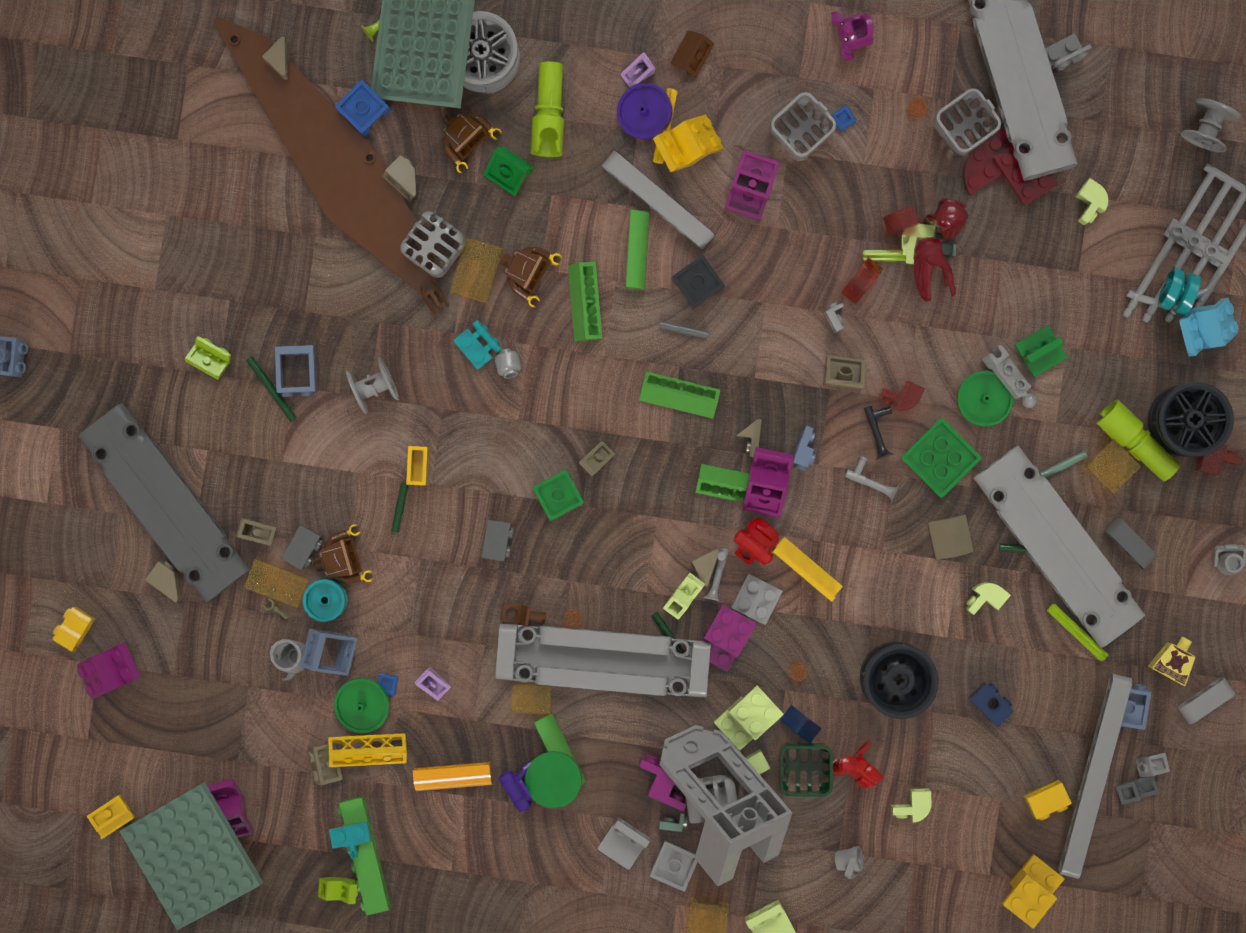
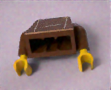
M458 113L453 117L451 114H447L442 120L446 125L442 129L444 134V152L452 163H456V169L459 173H462L459 170L460 164H464L468 169V165L465 162H461L460 158L464 160L489 135L487 132L490 133V137L494 141L498 139L493 136V132L497 131L502 135L500 129L492 128V124L481 115Z
M537 246L524 248L522 251L517 249L513 256L504 254L501 259V264L506 266L504 274L508 276L507 282L511 290L523 300H528L531 307H535L530 303L532 298L540 300L537 296H531L530 293L533 294L549 263L554 266L559 265V263L553 261V257L562 258L558 253L552 255L549 251Z
M353 524L349 530H342L329 537L324 544V549L319 551L320 559L314 562L316 571L324 570L326 577H332L334 581L342 584L358 583L361 580L371 582L373 578L366 579L364 577L366 573L372 572L370 570H365L363 574H359L362 572L353 538H349L350 535L356 537L360 534V532L356 534L351 532L352 528L358 525Z

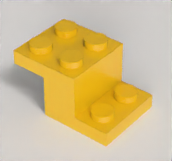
M706 114L685 120L672 130L653 138L670 172L692 166L707 155L724 148Z
M1032 854L1009 883L1013 889L1004 899L1002 905L1034 929L1057 900L1053 893L1065 878L1036 855Z

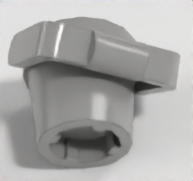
M1230 544L1214 548L1213 567H1217L1218 571L1223 575H1235L1245 566L1246 549L1243 545ZM1241 551V556L1238 555L1236 552Z
M853 846L852 848L836 851L835 853L836 867L839 871H846L845 877L848 879L855 878L863 870L864 855L860 846Z

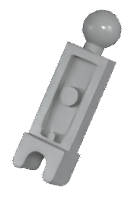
M1001 345L992 349L993 354L982 358L983 362L989 369L993 370L1015 400L1022 397L1023 406L1033 408L1037 403V398L1034 394L1027 392L1031 385L1010 360L1009 354Z

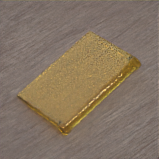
M465 238L466 245L461 252L450 293L487 303L503 248Z

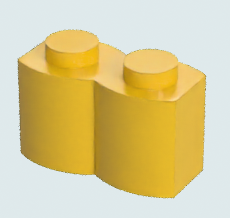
M72 607V609L68 608L64 613V621L62 625H57L54 629V637L52 639L71 652L77 650L96 619L78 607Z

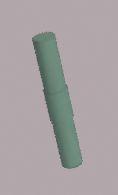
M1084 450L1041 471L1040 475L1047 478L1087 458L1088 455Z

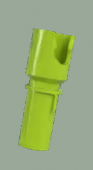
M548 61L539 63L537 106L534 107V111L537 114L532 118L530 153L536 156L559 157L563 155L564 119L561 117V113H563V108L561 107L563 64Z
M1118 399L1111 402L1100 413L1103 418L1097 424L1119 447H1127V452L1144 463L1160 480L1165 482L1178 471L1181 466L1180 463L1150 436L1149 430L1145 431L1143 429V422Z

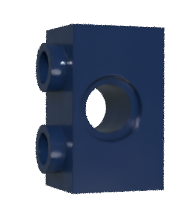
M983 682L968 699L996 727H999L1014 712L1011 708L1013 704L1005 696L1001 698L997 694L999 690L992 683L988 685ZM991 698H995L997 701L996 706L993 708L988 707V701Z

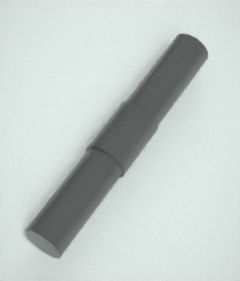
M664 321L659 323L660 329L707 339L709 333L708 331Z

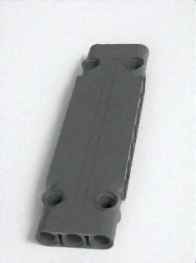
M123 403L115 406L79 435V438L92 453L93 459L102 466V472L176 569L184 573L187 582L193 585L206 603L213 600L250 571V568L237 553L235 546L227 540L228 537L155 440L148 433H145L143 426L135 420ZM132 426L137 428V433L134 436L129 432ZM102 449L107 453L105 459H101L99 456ZM224 547L230 549L229 557L223 556L222 550ZM194 570L200 574V578L197 581L192 578Z

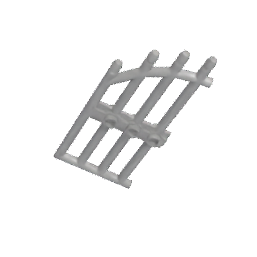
M1208 163L1204 166L1203 170L1208 172L1180 220L1177 221L1173 218L1163 235L1168 239L1136 292L1128 291L1126 296L1131 298L1122 316L1128 318L1138 302L1150 305L1142 321L1145 323L1150 321L1158 308L1161 288L1155 298L1143 294L1174 243L1184 247L1174 267L1181 269L1191 252L1201 257L1192 272L1193 274L1200 276L1208 262L1217 267L1206 288L1198 291L1196 299L1199 301L1195 304L1194 308L1202 307L1206 303L1246 237L1245 222L1229 250L1218 245L1246 200V186ZM1216 177L1225 183L1194 231L1187 227L1186 223L1212 180ZM1232 186L1240 191L1241 194L1211 241L1202 234ZM1173 307L1165 317V321L1168 323L1173 320L1176 314Z

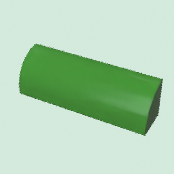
M631 210L626 289L645 290L649 212Z
M579 262L568 265L574 342L602 339L596 262Z
M646 372L639 401L713 419L720 390Z
M701 464L695 493L744 503L749 473Z
M553 712L535 720L534 724L547 751L563 752L576 761ZM581 772L582 784H584L586 780Z

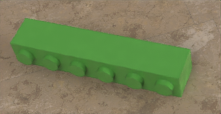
M365 796L342 800L339 803L340 806H338L340 818L343 817L344 821L342 826L368 822L371 841L360 843L356 846L359 857L353 858V862H351L352 871L356 873L358 879L356 881L357 889L362 895L360 900L362 911L366 912V916L388 911L391 908V903Z

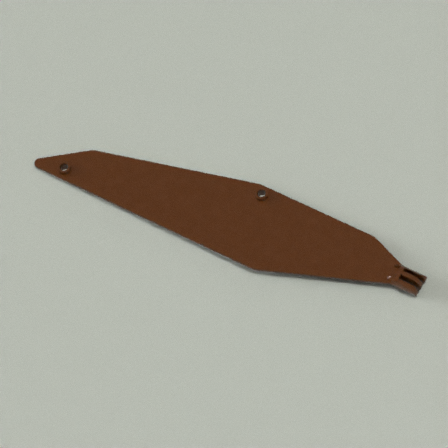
M217 17L214 20L216 28L327 219L421 294L433 315L436 314V311L428 297L431 296L439 311H442L443 308L435 296L436 293L439 294L446 308L450 305L438 286L437 278L431 276L407 259L400 250L402 241L406 238L417 220L402 194L382 177L386 167L375 148L289 60L288 80H284L264 61L262 56L274 45L266 36ZM238 38V41L233 43L232 39ZM372 156L373 160L369 162L367 157ZM419 230L415 235L422 241L428 240L422 230ZM412 239L409 246L416 251H420L422 245ZM409 248L406 253L412 257L414 251ZM428 253L427 258L434 263L433 253ZM418 255L415 260L421 264L423 256ZM427 262L425 267L431 270L433 264L431 262Z

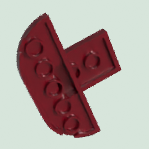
M1005 128L973 149L966 160L963 173L965 188L969 196L1001 175H1004L1023 206L1058 184L1051 174L1031 180H1023L1018 160L1013 153V144L1009 142ZM1019 147L1021 153H1028L1027 148Z

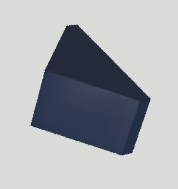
M790 705L780 718V721L809 743L812 742L822 729L793 705Z

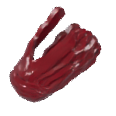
M943 198L937 204L940 208L935 214H928L924 218L923 224L930 222L936 225L941 232V242L947 243L948 240L955 238L964 229L969 214L965 209L967 205L957 200Z
M926 237L918 241L914 250L913 266L914 279L921 299L927 302L932 299L930 282L935 266L941 267L945 287L949 286L951 296H954L956 294L954 275L950 264L943 255L942 242L936 237Z

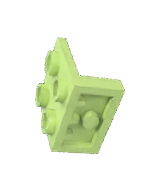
M779 899L745 916V922L752 933H796Z

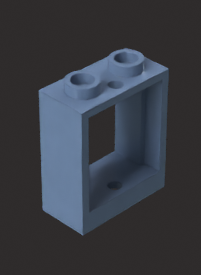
M316 346L275 347L277 393L282 394V397H294V393H301V396H313V392H318ZM309 354L310 387L283 388L282 355Z
M309 629L300 666L311 671L348 676L358 638L342 633ZM326 638L341 640L335 666L319 664Z

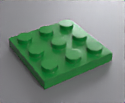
M942 417L900 457L941 499L982 459Z

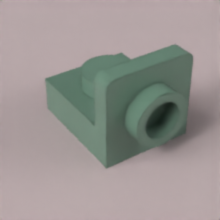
M681 810L679 821H675L676 818L665 816L664 819H660L659 829L682 832L683 827L687 826L688 816H685V812Z

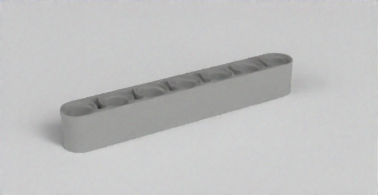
M613 151L601 165L608 173L699 249L703 250L715 236L707 227L616 151Z

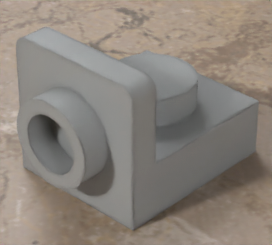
M835 302L827 306L828 311L824 313L834 333L843 329L842 325L844 322L841 316L835 313V311L844 307L843 303L838 305Z
M1166 753L1136 759L1140 777L1170 772Z

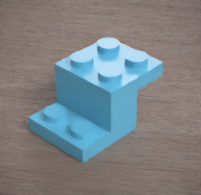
M1229 297L1220 299L1215 305L1192 308L1186 316L1179 320L1189 357L1196 356L1202 349L1225 346L1238 334V324L1234 320V308L1229 301Z

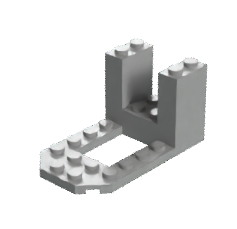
M695 725L665 739L660 766L705 819L695 859L714 883L720 886L734 878L743 849L750 846L763 863L779 855L792 811L722 731L714 729V732L704 730L702 726ZM718 757L749 795L722 807L691 769Z

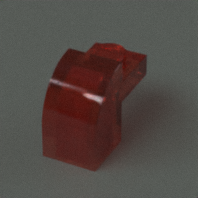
M914 205L883 217L889 236L900 234L904 230L918 226L921 223Z
M868 257L841 293L856 304L877 279L883 268Z
M905 381L900 394L881 388L878 396L883 397L882 401L888 404L895 402L893 410L906 411L918 404L925 388Z
M1223 445L1219 450L1209 455L1199 456L1195 470L1211 475H1219L1222 462L1237 466L1242 465L1244 458L1239 457L1237 452L1227 450L1225 453L1227 445Z

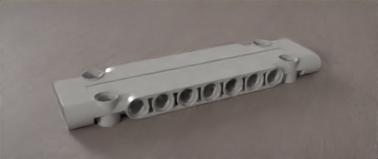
M968 0L970 13L974 17L973 26L1004 128L1009 142L1013 144V153L1018 160L1023 180L1035 179L1077 166L1078 163L1071 144V134L1066 128L1068 126L1066 114L1031 4L1027 0ZM980 3L984 8L978 9L975 7V4ZM1056 137H1063L1065 143H1059ZM1019 147L1027 148L1028 153H1021Z
M1019 445L1009 450L974 477V480L988 497L989 502L997 509L996 512L1020 545H1024L1029 557L1072 614L1078 617L1080 623L1087 629L1100 648L1108 645L1145 616L1144 612L1132 598L1130 591L1123 586L1120 576L1048 480L1039 474L1037 467L1031 463ZM1026 468H1030L1033 472L1032 477L1029 479L1024 475ZM996 491H1000L1002 494V498L998 502L993 498ZM1122 591L1125 594V598L1119 602L1117 594ZM1092 614L1094 617V621L1092 624L1088 625L1086 622V618L1088 615Z
M500 624L496 679L535 682V684L582 689L706 698L711 642L565 627ZM527 629L533 632L531 640L524 637V631ZM684 643L687 651L679 653L676 650V645ZM522 668H527L530 671L528 678H524L521 675ZM679 681L683 684L684 688L682 691H675L673 684Z

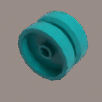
M1173 267L1161 288L1158 307L1165 310L1173 307L1176 314L1186 316L1197 297L1201 277L1193 273L1185 276L1184 270Z
M325 578L313 582L307 587L303 595L304 609L316 621L327 622L334 620L342 615L348 606L349 597L346 588L342 583L334 581V579ZM324 597L328 598V603L326 604L323 602L325 600Z

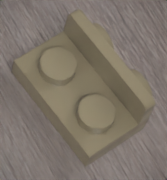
M328 743L308 747L307 759L311 763L313 770L311 771V778L316 785H325L343 780L340 767H329ZM333 743V750H336V745Z

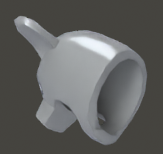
M282 639L271 646L270 658L273 665L279 670L288 673L286 677L282 678L283 681L292 679L296 674L305 669L300 666L305 649L304 643L291 639Z

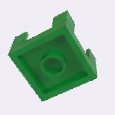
M567 469L532 487L550 521L585 503Z

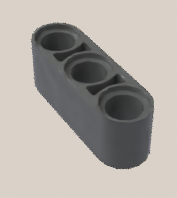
M1117 517L1104 530L1141 569L1144 570L1157 557V554L1121 518Z

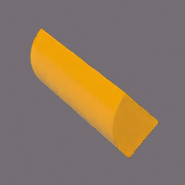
M491 762L414 768L413 781L415 790L425 791L493 785Z

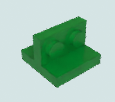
M502 146L494 150L483 175L513 196H516L534 167Z
M1049 325L1014 344L1033 378L1068 358L1061 347L1064 344L1061 337L1056 338Z

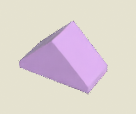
M644 52L620 75L629 88L654 75L655 67Z
M431 666L414 682L415 685L437 701L451 688Z

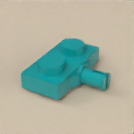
M368 822L329 829L332 849L349 847L350 859L359 857L357 845L371 841Z

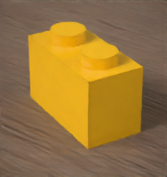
M408 446L406 485H428L430 447Z
M1059 780L1024 795L1027 805L1036 820L1047 819L1051 816V813L1055 811L1062 812L1068 809V805L1072 804L1063 783Z

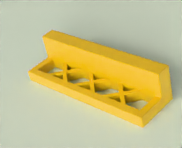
M783 537L772 550L774 554L831 602L843 587L787 538Z
M405 733L328 737L329 767L406 763L407 760ZM393 740H402V746L394 747L390 743ZM374 741H380L383 745L375 748L371 744ZM355 742H360L364 746L355 749L352 745ZM341 743L344 747L340 750H333L332 744Z

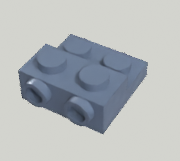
M0 336V375L22 378V374L26 370L24 355L28 352V345L25 339Z
M803 427L793 454V468L801 471H806L808 465L813 464L816 454H813L814 449L807 447L808 444H812L815 433H812L814 429L812 427Z
M1135 684L1134 687H1131L1121 726L1145 730L1152 693L1149 689H1146V685Z

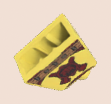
M1181 637L1177 646L1167 642L1148 667L1185 686L1195 660V656L1187 652L1192 641Z

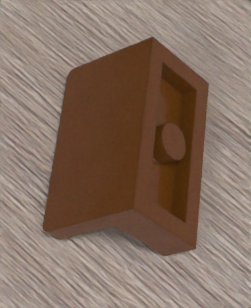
M689 30L675 53L671 64L682 68L691 76L696 77L714 43L703 34Z

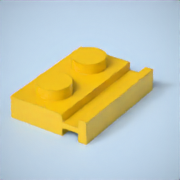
M121 794L89 814L87 818L101 836L100 838L103 839L135 818V816L131 813Z

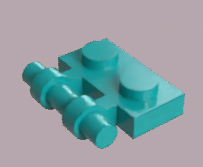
M477 320L472 324L477 330L475 333L472 334L469 329H466L453 341L476 369L479 370L492 359V356L488 353L491 349L498 354L502 348L498 344L499 341L493 338L487 331L488 328ZM480 336L488 343L485 347L477 340Z

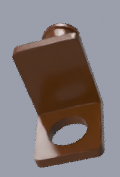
M504 602L500 620L528 626V622L544 624L546 613L530 611V607L526 605ZM510 607L516 610L514 618L506 616V611Z

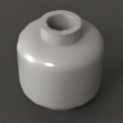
M511 349L501 350L500 354L495 357L498 374L506 379L516 377L522 368L519 354L511 351Z

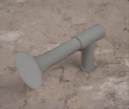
M860 456L855 470L848 469L845 477L883 492L891 499L892 503L899 485L897 487H888L861 475L868 459Z
M720 549L717 555L718 560L711 589L702 598L722 603L718 598V589L729 550Z

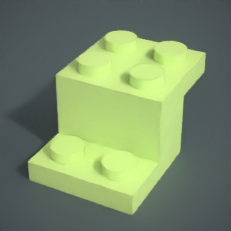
M756 685L745 697L741 696L714 723L741 750L752 739L757 740L784 714Z

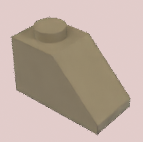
M400 155L385 170L382 177L411 203L416 195L415 168L409 159L403 158Z
M167 560L165 562L158 561L145 580L175 603L180 602L182 594L178 571L174 569L175 566Z

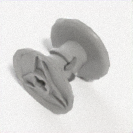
M1197 98L1195 105L1205 115L1203 119L1199 120L1200 126L1198 131L1184 130L1180 133L1181 137L1193 145L1214 152L1227 151L1226 145L1216 138L1217 134L1222 129L1223 120L1237 121L1241 118L1240 113L1223 103L1211 99Z
M380 356L377 359L381 371L372 376L368 374L367 378L357 382L352 372L346 371L350 387L364 414L368 413L365 399L374 395L378 397L379 393L389 389L393 398L399 400L393 379ZM371 379H376L374 382L366 383Z

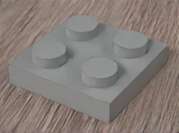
M748 573L731 608L766 625L783 591Z
M664 840L649 877L685 892L697 865L696 853Z

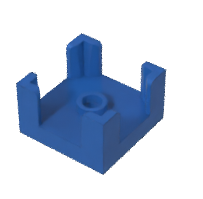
M362 79L335 106L364 137L371 132L370 127L382 115L386 117L392 111Z

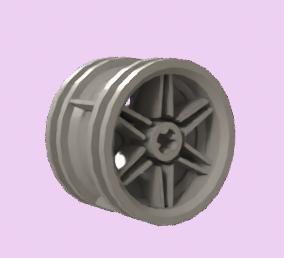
M473 12L471 33L475 34V39L469 40L463 87L480 94L494 93L505 88L517 74L520 65L519 46L512 28L504 19L490 12ZM493 32L494 36L488 38L487 34ZM483 47L485 50L483 51L484 54L480 55L478 52L480 51L479 48ZM500 48L505 49V53L503 55L498 53V50ZM491 66H496L494 72L489 71ZM476 67L477 72L471 73L470 68Z

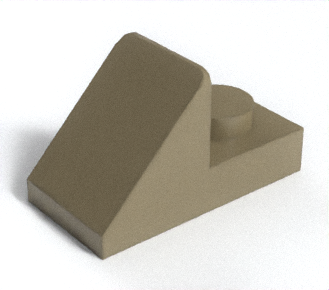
M757 419L736 435L737 437L751 438V442L747 441L746 453H749V457H754L756 447L759 448L762 419Z
M601 441L579 464L593 476L615 453Z
M241 518L236 537L271 546L276 527L259 523L252 519Z

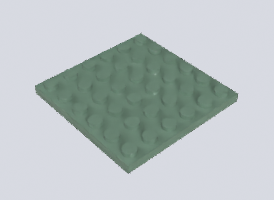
M382 0L371 89L382 100L461 108L475 0Z
M205 782L119 831L176 930L185 927L264 883Z

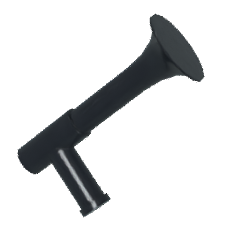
M872 406L865 407L864 411L878 448V456L875 460L893 455L894 453L889 452L884 445L876 419L892 414L891 407L888 406L873 411Z

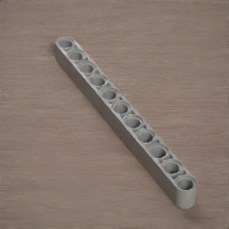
M1117 674L1110 675L1058 869L1060 875L1077 879L1081 876L1130 695L1132 678Z

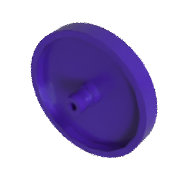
M641 83L629 88L620 98L617 107V118L620 126L630 136L641 140L652 139L662 134L669 126L673 114V107L669 96L660 87L650 83Z

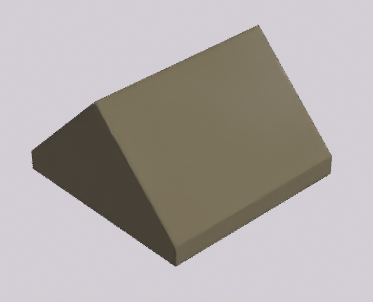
M827 355L823 385L864 389L865 360Z
M966 514L928 522L936 560L958 557L974 552Z

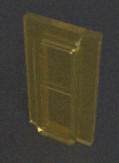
M254 559L244 588L298 608L309 579Z

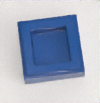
M847 105L831 114L840 132L857 121Z
M379 673L378 683L383 686L388 695L395 696L399 676Z

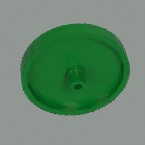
M980 371L971 374L961 383L957 392V406L961 415L968 422L976 426L988 427L1002 422L1009 415L1013 406V396L997 375L991 371Z
M359 677L349 680L338 690L334 700V711L337 719L346 729L355 733H369L378 729L387 719L390 711V700L386 690L378 682L370 678Z
M549 751L540 754L531 762L526 772L525 783L531 798L535 802L547 808H560L575 799L581 788L582 775L578 764L572 757L563 752Z

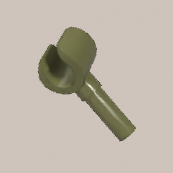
M268 599L272 602L270 608L263 604L264 609L273 610L285 620L289 617L277 607L275 600Z

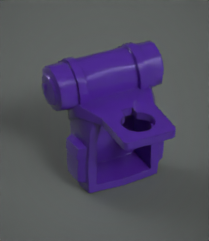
M533 760L523 765L521 771L515 774L512 770L504 771L498 778L501 786L504 787L513 801L514 807L519 812L528 810L532 804L531 794L526 788L525 776Z

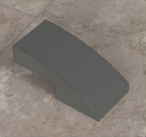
M1155 776L1139 777L1116 786L1122 805L1160 793Z

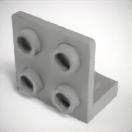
M1074 33L1045 48L1052 71L1056 70L1058 73L1067 68L1072 61L1075 64L1083 60L1092 47L1089 44L1082 48Z
M618 817L598 846V850L629 870L643 848H646L650 843V837Z

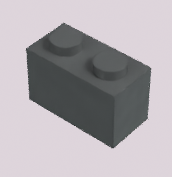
M487 520L482 558L506 561V557H510L511 546H508L509 538L513 539L514 527H511L512 523Z
M300 525L281 559L300 570L305 569V567L309 568L314 559L312 557L314 551H318L323 544L321 540L323 536L305 525Z

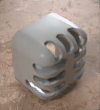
M969 89L936 114L933 119V126L945 140L946 145L950 147L953 154L962 157L993 136L1000 129L1001 120L994 111L995 107L989 99L986 100L979 90ZM977 98L980 101V105L975 109H971L969 104ZM961 99L964 100L971 111V117H966L959 108L958 102ZM952 106H954L962 118L961 124H957L948 110ZM984 107L987 114L982 118H977L976 113ZM945 113L953 125L951 131L947 130L941 122V114ZM991 117L994 123L988 128L984 127L983 122ZM974 123H979L988 135L982 138L975 130ZM966 129H969L978 140L974 145L965 136L964 131ZM960 136L969 148L961 149L956 143L955 137Z
M804 92L799 94L773 118L770 125V133L793 159L803 161L833 134L836 122L827 112V108L821 101L818 102L813 95ZM796 102L808 116L806 121L801 120L792 109ZM811 102L814 108L810 112H806L804 107ZM819 110L822 116L815 121L812 119V115ZM788 111L799 123L798 128H793L785 119L784 115ZM826 118L830 124L827 128L822 129L820 128V123ZM779 119L791 131L790 136H785L775 123ZM816 125L825 136L819 139L812 132L811 126ZM804 133H808L817 142L813 147L803 139L802 135ZM800 141L808 151L801 154L794 146V142Z
M426 211L421 215L420 221L414 224L411 231L402 241L400 250L407 259L431 276L440 278L446 274L464 249L466 239L463 233L458 231L453 225L447 223L434 212ZM430 217L437 219V221L431 222ZM426 220L435 226L433 232L428 231L422 226ZM440 223L444 224L446 228L441 229L439 227ZM419 230H422L429 236L427 241H422L415 236ZM452 230L457 234L455 236H451L449 234V231ZM445 233L460 244L458 249L455 250L441 240V235ZM412 239L422 245L420 251H416L409 246ZM436 243H440L452 252L449 259L434 249ZM409 248L414 251L412 257L406 253ZM428 253H434L446 262L442 269L427 258ZM418 255L423 256L421 264L415 260ZM427 262H431L433 264L431 270L425 267Z
M717 775L698 778L705 787L708 784H713V788L708 789L706 787V789L722 807L737 801L735 783L731 776ZM720 782L725 783L723 787H719L717 784ZM686 797L689 822H705L702 815Z

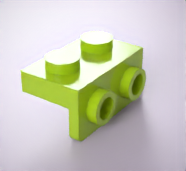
M197 336L195 345L185 357V362L219 380L230 364L231 354L225 348L213 345L209 339Z

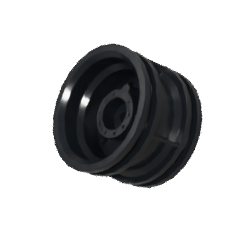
M1192 382L1172 386L1161 392L1150 407L1148 426L1152 438L1169 454L1180 457L1204 456L1219 450L1227 442L1234 426V413L1228 398L1222 391L1210 384ZM1188 397L1193 399L1191 404L1187 401ZM1207 405L1211 407L1208 413L1204 412ZM1172 408L1177 410L1175 415L1170 413ZM1196 417V421L1190 422V418ZM1206 425H1211L1212 431L1209 432ZM1173 427H1176L1178 430L1176 435L1172 433ZM1192 436L1196 438L1194 443L1190 442Z
M899 641L883 643L875 647L866 656L860 669V685L866 699L879 712L895 719L916 717L928 709L936 698L939 686L937 669L933 661L924 652L911 644ZM899 657L905 658V662L903 664H899ZM883 663L887 665V670L885 671L880 669V665ZM915 669L920 671V675L917 677L913 675ZM897 674L902 678L901 681H898V684L893 680V677H897ZM878 683L884 684L882 690L877 689ZM915 688L917 690L916 695L910 694L911 689ZM894 695L899 697L897 702L892 701Z

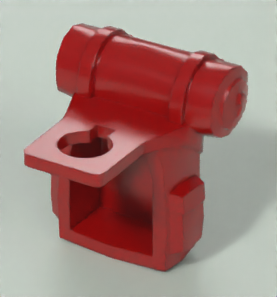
M759 517L752 519L744 530H739L735 534L734 542L739 547L735 555L748 565L756 559L757 562L765 566L773 559L774 554L771 551L779 542L780 534ZM742 552H748L750 558L745 557Z
M865 742L853 757L843 756L840 759L834 760L833 775L843 776L848 774L855 779L854 783L863 789H871L876 786L884 776L862 757L872 742Z

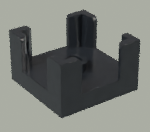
M701 255L671 277V280L676 287L678 286L693 310L725 287L704 255Z

